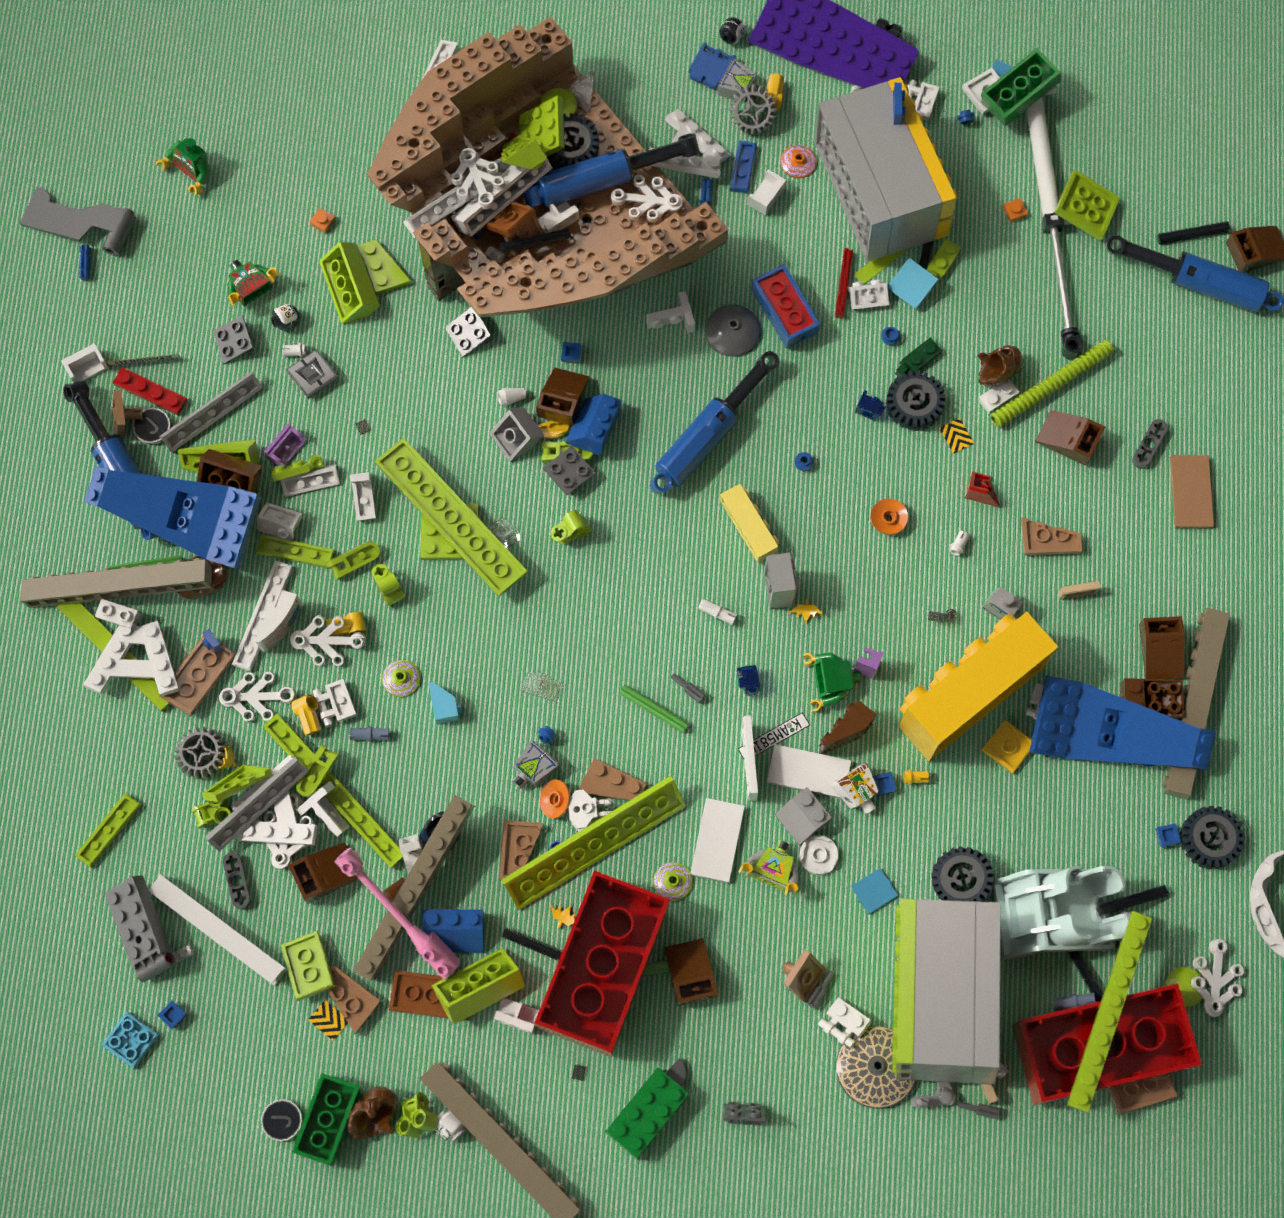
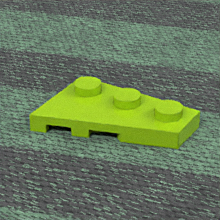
M376 239L359 245L376 295L411 284L410 279Z
M243 764L203 792L204 800L215 803L221 802L225 798L272 776L271 769Z

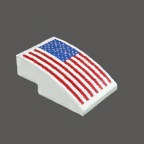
M282 590L276 608L268 606L255 641L261 652L266 653L274 647L294 624L302 608L297 594Z

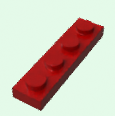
M121 367L112 382L114 386L179 416L188 401L186 397Z

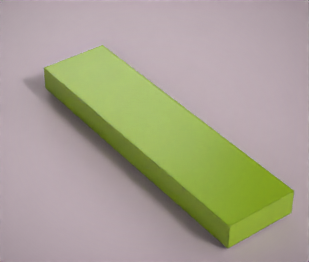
M261 534L256 553L331 569L327 561L333 559L335 550Z
M124 793L74 856L92 868L142 805Z

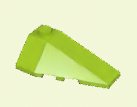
M517 135L503 145V153H501L502 157L500 158L503 163L529 169L534 168L535 170L543 166V161L547 159L536 139Z
M256 440L232 441L178 450L181 468L197 473L200 457L208 449L259 465Z

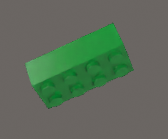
M1036 48L981 93V103L1006 127L1061 82V72Z
M657 1067L607 1128L605 1133L635 1159H638L687 1099L689 1093Z
M321 1073L292 1153L334 1167L348 1129L349 1114L358 1102L363 1088Z

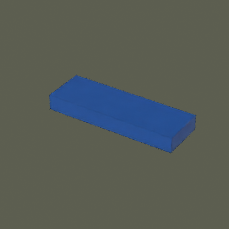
M739 140L730 191L748 194L757 143Z

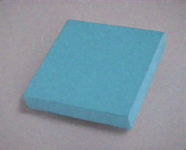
M908 258L887 288L917 310L939 279Z
M126 1012L102 1046L135 1069L160 1035Z

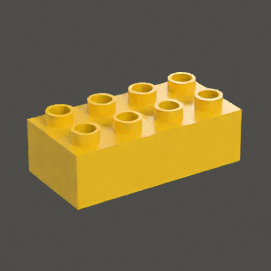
M1025 612L1018 619L1011 613L1007 614L993 627L995 631L987 638L988 643L982 637H979L963 651L965 655L958 661L960 666L957 667L952 661H949L934 674L935 679L929 684L931 688L929 691L922 685H919L904 698L906 703L899 709L903 714V718L898 727L928 762L1046 667L1058 646L1028 612Z

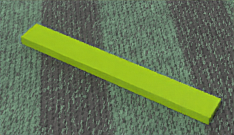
M80 602L58 605L57 608L103 653L113 635ZM129 651L124 657L126 660H137ZM127 677L161 712L170 705L169 702L159 697L155 678Z

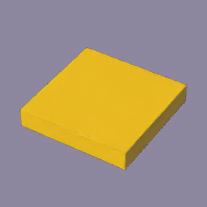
M1004 720L981 751L1013 774L1029 754L1032 739L1007 720Z

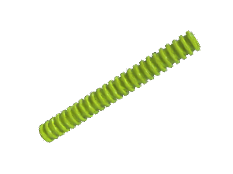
M1103 340L1102 343H1098L1093 349L1084 352L1083 355L1075 358L1070 364H1066L1065 367L1057 370L1056 373L1034 385L1033 389H1028V391L1019 395V398L1016 397L1014 401H1010V403L1005 404V407L1003 406L1000 410L992 413V422L999 428L1006 425L1007 421H1012V418L1015 419L1017 415H1021V412H1025L1026 409H1030L1035 403L1044 400L1049 394H1053L1054 391H1057L1063 385L1086 372V369L1089 370L1095 364L1109 357V354L1112 355L1114 353L1112 344L1108 340Z

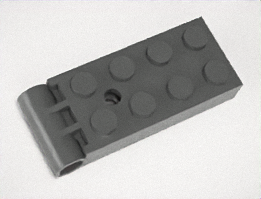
M143 875L131 876L106 892V899L132 969L136 970L137 978L141 982H146L176 963V959L171 952Z

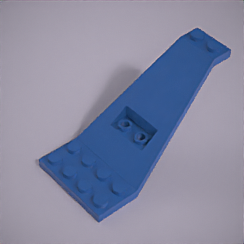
M95 466L84 503L98 506L206 560L239 569L262 496L230 486L109 470Z
M1046 675L1029 752L1065 759L1181 766L1207 770L1216 731L1194 727L1080 681Z

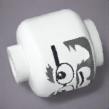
M442 1111L438 1115L439 1123L435 1130L444 1140L455 1141L464 1133V1125L451 1111L447 1113Z

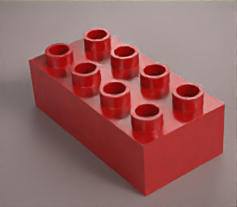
M594 870L534 1022L536 1029L612 1058L668 912L670 899Z
M1178 983L1126 996L1095 1092L1189 1070L1202 1065ZM1101 1001L1022 1019L1012 1025L1033 1106L1070 1097Z

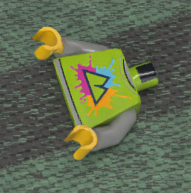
M779 841L776 850L767 847L766 850L758 851L746 863H743L739 870V873L746 871L748 873L747 878L750 876L785 892V895H787L788 891L794 892V897L797 895L798 869L797 865L793 862L794 858L787 855L790 844L784 841Z

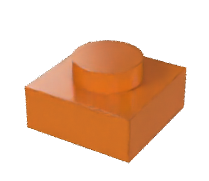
M1021 198L1003 205L1009 222L1027 217L1028 213Z
M319 208L310 220V225L326 234L335 221V216Z

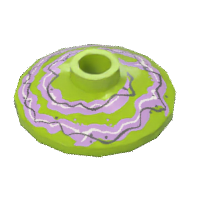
M406 660L393 661L385 668L382 675L383 687L386 691L395 697L401 698L414 693L421 679L417 667ZM403 674L404 678L399 680L397 676Z
M669 862L657 869L653 885L658 895L669 898L670 901H678L689 894L693 879L690 871L684 865ZM671 877L676 878L677 882L675 884L669 882Z

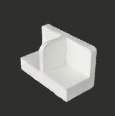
M564 202L557 207L552 204L550 205V211L537 220L544 233L555 232L564 229L578 220L579 210L575 205L571 207L568 202Z
M503 998L499 1010L496 1011L494 1020L533 1034L535 1029L534 1022L539 1010L523 1005L521 1002L518 1003Z

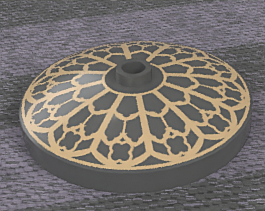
M868 1026L860 1038L855 1034L850 1037L855 1041L852 1048L846 1044L841 1045L836 1058L837 1079L845 1094L859 1105L874 1109L887 1108L903 1100L913 1088L916 1080L896 1079V1073H892L893 1029L884 1026ZM879 1062L881 1064V1069H875L874 1063Z

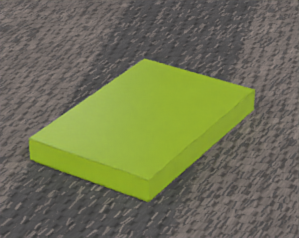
M318 930L281 945L297 1001L336 987Z

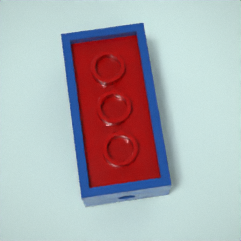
M785 264L752 280L751 290L786 349L819 333L820 323Z

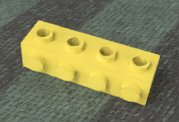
M741 484L720 494V502L755 560L759 563L766 559L767 555L777 553L779 542L775 535L772 536L770 534L767 521L761 519L757 505L752 504L749 498L751 496L746 488L743 489Z

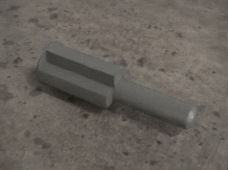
M675 673L671 675V678L684 688V692L695 701L701 703L704 700L706 694L691 682L687 684Z
M833 971L828 973L821 986H817L808 1002H806L811 1008L817 1010L818 1005L827 992L825 989L835 975Z
M960 1101L957 1105L958 1108L975 1111L977 1115L998 1120L1000 1115V1108L980 1103L977 1106Z

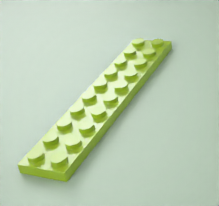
M404 438L375 460V464L498 597L502 596L528 573L523 565Z
M671 776L667 777L503 878L501 881L517 909L520 910L686 807L674 779Z

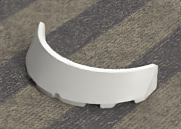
M1284 850L1269 855L1262 862L1254 876L1250 892L1251 913L1257 925V930L1268 946L1282 958H1284V939L1268 903L1267 889L1270 876L1274 872V867L1278 861L1284 856Z

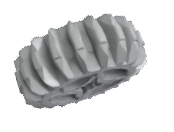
M755 84L752 85V90H749L748 85L745 86L746 92L739 89L740 96L737 94L733 95L737 101H730V104L735 105V107L729 108V111L735 112V114L730 115V118L736 117L737 120L733 124L740 123L738 130H741L743 126L746 127L744 133L751 129V134H755V129H757L760 134L762 133L761 127L763 126L765 130H768L766 123L773 125V121L770 118L776 119L777 117L775 114H772V112L778 111V108H772V105L777 104V101L771 102L770 99L774 95L767 96L768 89L764 93L761 92V85L758 90H755ZM752 95L762 97L766 103H756ZM747 97V108L739 111L740 101ZM751 103L757 106V108L760 107L756 110V115L748 111L751 108ZM768 108L766 119L760 123L759 112ZM741 116H751L755 124L745 122Z
M195 727L194 733L189 729L187 731L189 735L186 737L182 734L183 741L178 740L176 742L180 746L174 748V751L179 753L174 756L175 760H179L176 765L182 767L181 772H187L188 777L194 774V778L199 779L201 774L203 779H206L207 773L214 776L213 770L216 769L219 772L221 769H219L218 765H223V760L221 759L225 758V753L223 752H225L224 748H227L223 745L225 740L220 739L221 735L219 733L214 734V729L207 731V728L203 727L200 732V729ZM206 739L214 742L216 751L207 749ZM198 740L195 746L189 747L193 742ZM186 754L194 757L195 767L187 763ZM213 759L209 764L204 766L206 760Z

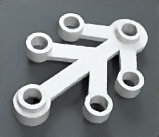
M466 148L462 150L459 156L461 164L456 172L451 175L452 184L460 185L463 182L462 175L467 167L470 170L462 186L457 189V197L460 200L467 199L468 190L474 182L479 193L478 201L480 207L490 209L494 204L493 195L490 192H486L482 180L492 183L495 189H502L504 187V179L501 176H493L498 172V164L496 162L481 159L473 149ZM476 165L487 168L488 173L478 170Z
M642 175L634 177V185L640 188L645 195L625 193L621 189H615L611 193V201L617 206L623 205L625 201L643 203L638 208L632 207L629 209V218L631 220H637L641 214L654 205L662 206L657 210L651 209L647 212V219L650 222H656L658 217L667 211L676 212L682 207V198L677 194H671L663 185V180L660 177L652 179V187L658 190L663 197H657L646 185Z
M321 615L315 616L312 623L304 631L296 630L290 636L291 645L296 649H304L313 658V663L318 666L324 663L325 656L322 653H318L311 644H318L332 658V663L335 666H340L344 662V656L337 653L329 644L351 645L353 648L360 649L366 643V637L361 632H356L351 637L329 636L337 628L343 626L344 618L342 616H335L332 623L318 636H310V634L316 628L324 625L325 619ZM317 618L321 619L322 624H317L315 620ZM335 619H340L341 624L337 625ZM301 637L303 639V642L298 643L296 641V638ZM354 639H360L361 643L355 644ZM320 656L322 662H317L316 657ZM335 657H340L342 661L340 663L336 662Z
M247 672L238 684L233 688L223 689L219 695L221 704L225 707L233 706L247 723L252 722L255 715L251 710H246L239 701H248L261 714L263 720L268 722L274 717V714L259 701L281 700L283 703L289 704L295 699V693L290 687H284L279 692H260L266 685L274 683L275 677L271 672H265L262 679L247 693H240L247 685L255 683L256 678L254 674ZM270 675L272 676V679L270 681H266V676ZM248 676H252L253 678L251 681H246V678ZM286 694H291L289 699H284ZM228 695L233 696L232 700L227 701L226 697ZM248 713L252 714L250 719H246L245 715ZM266 713H271V717L268 719L264 716Z
M290 794L291 800L295 798V802L292 804L295 813L296 809L303 804V799L297 794ZM271 811L265 813V822L278 823L275 813ZM273 815L272 820L268 821V817ZM303 816L300 820V824H304L307 819H309V824H314L313 819L309 816ZM266 843L273 854L271 857L272 865L277 869L286 868L291 862V856L302 848L308 847V845H293L288 848L289 844H280L278 848L274 843ZM283 856L282 861L278 862V858Z
M1222 939L1213 940L1209 944V950L1214 955L1212 974L1207 968V961L1204 957H1196L1193 960V966L1200 971L1211 987V994L1204 987L1205 980L1200 976L1192 978L1191 986L1198 991L1205 1001L1203 1005L1204 1011L1211 1017L1220 1016L1224 1010L1223 1005L1232 997L1240 996L1242 993L1241 986L1233 984L1228 987L1227 992L1219 997L1220 988L1234 977L1241 976L1244 973L1243 966L1235 964L1230 967L1227 973L1221 976L1223 954L1227 951V944ZM1219 943L1221 944L1222 950H1219L1218 948ZM1198 960H1201V966L1198 965ZM1235 967L1239 970L1238 974L1235 972ZM1196 980L1200 981V986L1196 985ZM1234 987L1237 989L1236 994L1233 992ZM1213 1003L1216 1004V1010L1213 1009Z

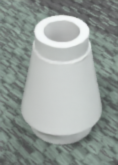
M502 388L497 391L500 405L508 406L526 399L524 388Z

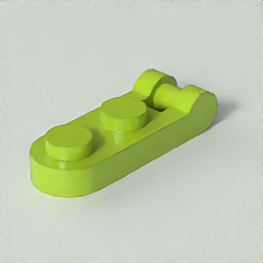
M566 442L542 443L541 450L543 455L541 456V462L545 464L550 463L571 447V445L566 444ZM572 446L586 462L592 459L594 453ZM551 450H556V454H551Z
M368 541L327 561V564L332 568L334 578L338 579L375 560L380 554V548L376 543ZM343 561L346 567L340 569L338 563Z
M322 744L307 766L309 772L297 782L296 789L298 793L305 798L315 794L340 754L335 751H329L328 747ZM323 756L328 758L326 763L321 761V758Z

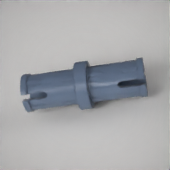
M372 726L367 728L350 727L349 735L351 736H349V739L367 740V742H372V740L389 741L390 729L372 728Z
M1094 993L1084 995L1071 994L1072 996L1054 998L1056 1011L1096 1002Z

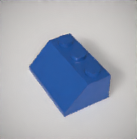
M606 394L585 398L568 435L566 444L601 456L620 414L622 400Z
M423 909V932L429 935L434 931L453 953H484L483 909Z

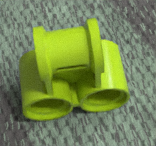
M573 510L564 515L563 521L551 529L550 535L558 543L567 544L576 537L582 538L588 535L592 529L583 514Z
M378 564L373 567L371 574L388 607L405 598L398 580L386 565Z
M228 797L218 804H214L213 801H207L208 803L191 809L192 814H195L198 829L209 827L214 823L220 824V818L224 813H228V816L232 813L226 808L229 802Z
M419 1092L415 1097L411 1099L406 1098L402 1101L403 1117L398 1120L396 1130L400 1135L416 1139L422 1135L423 1130L431 1132L437 1128L439 1123L438 1115L429 1112V1101L424 1093Z

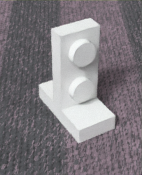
M686 291L678 293L680 307L646 314L648 328L656 329L665 324H677L684 320L687 333L694 332L695 322Z
M372 473L351 474L350 481L353 487L357 520L376 518Z
M328 782L297 808L296 811L302 816L313 808L316 815L326 823L330 832L338 837L350 826L326 799L325 796L335 788L331 782Z
M418 834L399 839L400 851L403 855L408 874L422 852Z

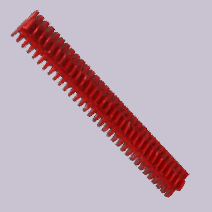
M844 248L834 315L840 319H843L845 313L852 253L854 251L848 248Z

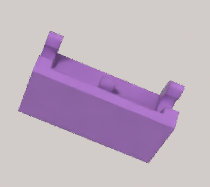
M287 424L264 453L267 459L277 466L285 465L286 467L307 441L299 431L290 424Z
M866 648L864 652L869 653L871 659L859 657L854 672L858 671L860 675L874 679L884 652H877Z

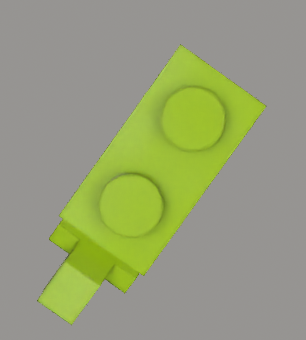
M945 239L927 267V271L937 279H943L962 247Z
M312 455L305 462L297 460L291 466H277L271 471L275 482L310 472V470L324 467L321 455Z

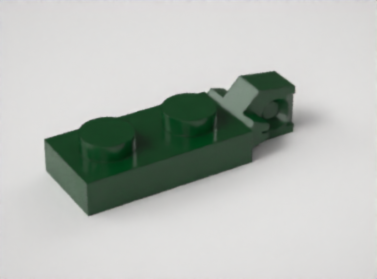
M930 337L899 362L901 366L896 369L895 375L900 378L901 374H907L908 371H912L915 374L916 371L921 370L942 353V349Z

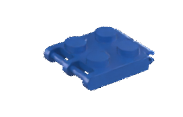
M704 42L689 68V79L701 83L704 79V85L715 90L732 59H736V56L723 53L721 49H714L707 46V43Z

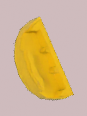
M548 421L537 426L544 434L543 438L553 440L564 436L569 430L570 425Z

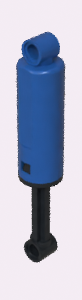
M696 134L682 135L676 142L632 156H628L623 148L547 172L523 192L525 204L532 207L544 203L546 207H550L552 204L557 205L633 181L634 170L678 156H695L700 153Z
M1118 235L1111 236L1106 241V249L1111 254L1123 255L1171 272L1170 282L1254 313L1259 312L1262 306L1267 310H1278L1283 305L1282 295L1278 292L1269 291L1270 283L1266 280L1182 251L1179 258L1176 259L1129 242ZM1114 239L1120 242L1118 250L1111 248L1110 244ZM1271 296L1277 298L1275 306H1270L1268 303Z
M767 351L758 357L755 366L725 400L714 397L656 463L655 468L658 475L654 476L650 481L652 492L662 494L668 491L672 485L675 487L683 485L739 421V415L735 411L760 381L778 366L779 358L776 353ZM765 358L770 360L771 366L765 364ZM658 479L663 480L664 488L658 486Z
M79 381L65 384L63 387L65 399L76 405L96 441L91 447L90 452L98 466L109 470L142 474L121 436L108 434L88 398L89 387L87 383ZM131 523L134 529L140 530L145 540L159 537Z

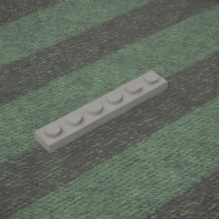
M249 372L159 437L172 453L263 387L255 375Z
M294 756L206 835L205 838L220 852L309 771Z

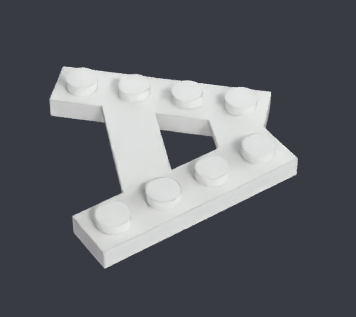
M679 109L668 114L665 121L678 131L672 143L678 141V138L682 135L694 133L696 134L699 151L703 153V156H678L650 166L719 178L721 174L720 163L727 160L730 153Z
M155 621L140 627L133 624L131 629L119 625L83 684L85 688L102 695L112 677L155 678L161 697L180 691L159 622ZM132 644L145 645L149 660H126L124 657Z
M289 755L271 771L272 776L286 765L293 756ZM272 776L255 784L230 806L232 810L237 809ZM288 790L273 803L278 823L260 822L258 817L238 837V840L241 842L315 846L318 826L314 824H297Z

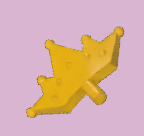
M806 599L805 605L798 604L792 611H789V614L797 613V618L802 614L805 624L808 623L807 621L811 615L815 618L816 613L823 614L816 605H809L808 599Z
M227 743V748H224L225 758H223V765L219 766V769L230 768L231 765L237 766L230 743Z
M550 904L553 918L560 921L557 928L560 929L563 923L568 926L574 923L576 914L570 916L571 905L569 908L561 911V906L555 909Z

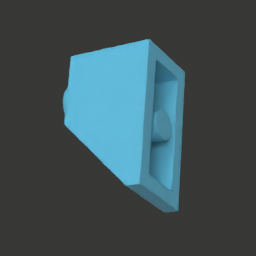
M429 682L436 724L459 720V714H462L460 702L456 703L453 695L435 683Z

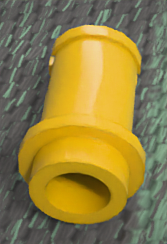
M908 769L903 773L904 783H908V785H911V783L929 782V779H927L929 778L928 771H911Z

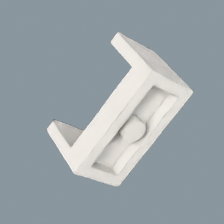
M768 169L765 179L754 194L748 196L747 205L766 215L785 189L786 179Z
M95 343L61 360L73 383L85 381L108 369Z

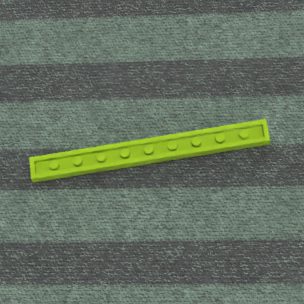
M276 714L262 727L288 756H295L307 768L315 754L285 721ZM329 771L318 789L328 782L335 786L325 797L392 869L403 859L400 848Z
M1132 911L1067 1103V1106L1084 1113L1089 1111L1152 921L1151 917Z

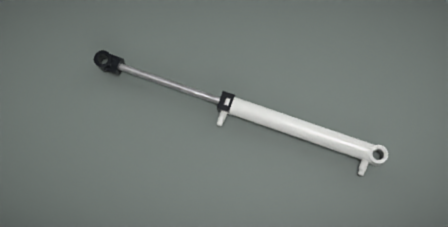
M1052 88L1045 95L1055 94L1056 88ZM1041 97L1026 112L1043 216L1042 229L1043 233H1051L1065 329L1060 332L1062 340L1061 353L1064 358L1074 360L1079 356L1083 348V342L1080 339L1079 329L1072 325L1058 232L1062 231L1064 225L1071 223L1054 213L1059 199L1043 97ZM1068 346H1073L1076 350H1071Z

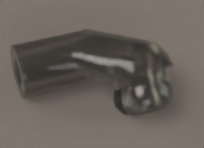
M948 609L946 614L930 611L928 620L940 623L954 622L957 618V612L953 609Z

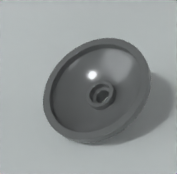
M735 304L725 305L716 309L709 316L705 328L709 345L716 352L729 357H738L750 352L757 345L761 333L760 323L756 315L748 308ZM732 323H734V324H736L737 326H736V327H731L730 325H731Z

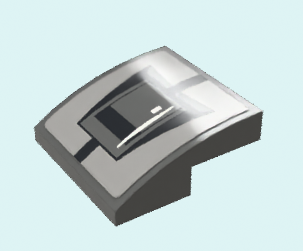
M317 349L286 369L288 375L308 399L339 379Z

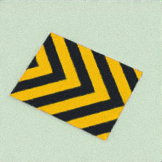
M960 418L939 427L953 454L975 444Z
M326 1000L322 1002L308 1019L332 1041L348 1024L342 1013Z

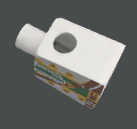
M867 763L859 765L830 784L849 808L861 805L865 814L876 808L870 798L878 793V789Z

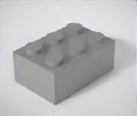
M790 553L767 555L764 579L769 609L790 607L793 604V600H796L797 588L799 586L797 577H794V570L796 569L794 558L791 559Z

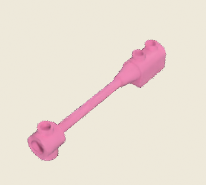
M349 848L336 859L335 863L341 868L342 872L346 873L348 877L357 876L407 930L408 935L417 948L416 950L436 970L439 976L446 979L457 969L460 959L433 931L428 935L415 925H412L363 872L364 862L360 859V855L356 850Z

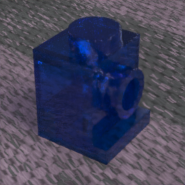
M864 390L855 413L876 422L878 416L882 417L886 406H883V402L878 397L868 396V391Z
M756 665L737 668L736 675L741 676L738 677L739 688L744 690L745 696L756 695L760 691Z

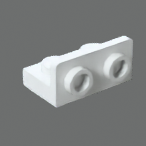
M881 279L871 280V284L864 285L863 282L852 283L853 286L848 287L851 308L861 309L889 305L887 283H882Z
M266 502L257 517V530L293 541L294 531L302 519V513Z
M101 599L95 614L96 618L129 629L132 628L134 622L140 623L143 617L138 610Z

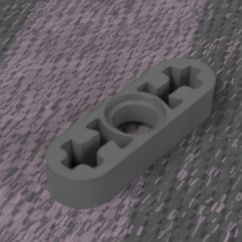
M1156 419L1151 423L1132 458V463L1135 467L1143 469L1150 463L1168 427L1165 421ZM1160 426L1161 428L1156 436L1153 435V433L1156 430V427ZM1152 440L1155 443V447L1148 448L1145 445V441ZM1143 452H1145L1147 454L1144 457V461L1141 463L1139 462V458L1141 457Z
M231 852L224 856L223 866L232 904L237 909L243 910L249 907L251 897L242 859L238 854ZM233 857L238 861L234 865L236 870L240 869V872H233L232 866L228 864L231 860L230 858ZM234 876H241V885L233 886L231 883ZM234 890H240L241 895L244 898H246V900L243 901V905H241L239 902H236V900L239 899L238 892L234 893Z

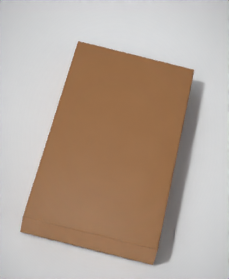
M1171 455L1170 470L1174 528L1212 529L1214 522L1209 455Z
M203 636L174 673L180 691L161 697L190 717H192L236 656L235 652L220 644L222 650L216 654L212 649L208 650L202 642L204 640Z

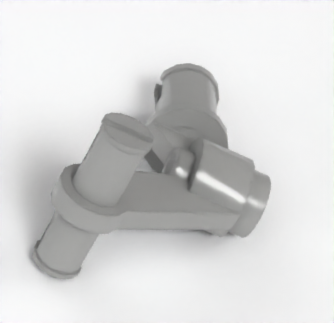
M936 1081L938 1089L935 1095L916 1096L911 1100L913 1101L910 1102L911 1106L923 1108L926 1106L951 1105L956 1096L952 1091L951 1082Z

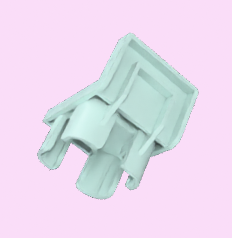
M1073 866L1067 869L1024 870L994 880V900L996 903H1000V944L1003 959H1018L1040 952L1106 951L1114 949L1113 941L1123 938L1129 915L1120 914L1110 918L1109 914L1099 916L1097 905L1107 902V896L1125 890L1122 874L1112 866H1101L1094 869H1082V866Z

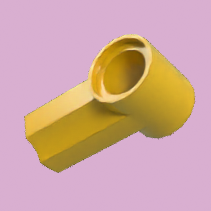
M774 73L769 76L767 85L769 91L766 95H774L770 101H777V104L772 105V108L776 107L780 110L785 77Z
M353 612L347 614L346 617H343V626L337 628L329 636L353 635L356 632L366 633L364 613ZM333 619L326 620L327 627L332 623ZM335 619V623L340 625L341 620Z
M312 694L292 702V710L295 715L299 716L305 736L321 731L315 711L318 708V702Z

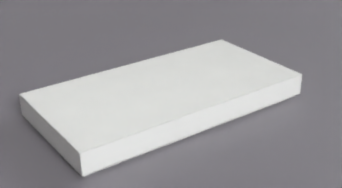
M744 716L741 729L747 793L749 801H756L758 788L751 716Z
M774 744L766 783L801 791L808 787L812 793L841 799L830 784L849 772L851 761Z
M706 798L690 873L691 876L729 883L744 811L743 805Z

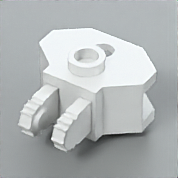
M575 790L569 802V817L572 825L580 832L612 812H599V808L612 806L613 800H597L596 798H591L584 790Z

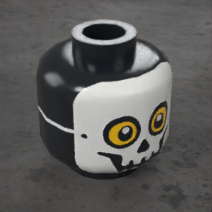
M734 17L726 19L719 29L721 39L728 44L738 43L745 33L743 22Z
M284 304L273 310L271 322L275 328L278 327L281 331H286L298 324L300 315L295 306Z

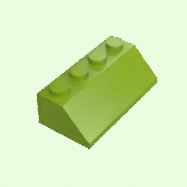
M340 241L319 260L341 324H346L369 316L380 305L357 243Z
M503 948L432 985L446 1015L453 1024L525 987L519 968Z

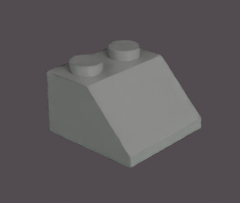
M524 407L509 409L489 433L509 462L514 461L534 448L544 437V434Z
M808 787L794 796L775 814L799 846L829 824L832 819Z

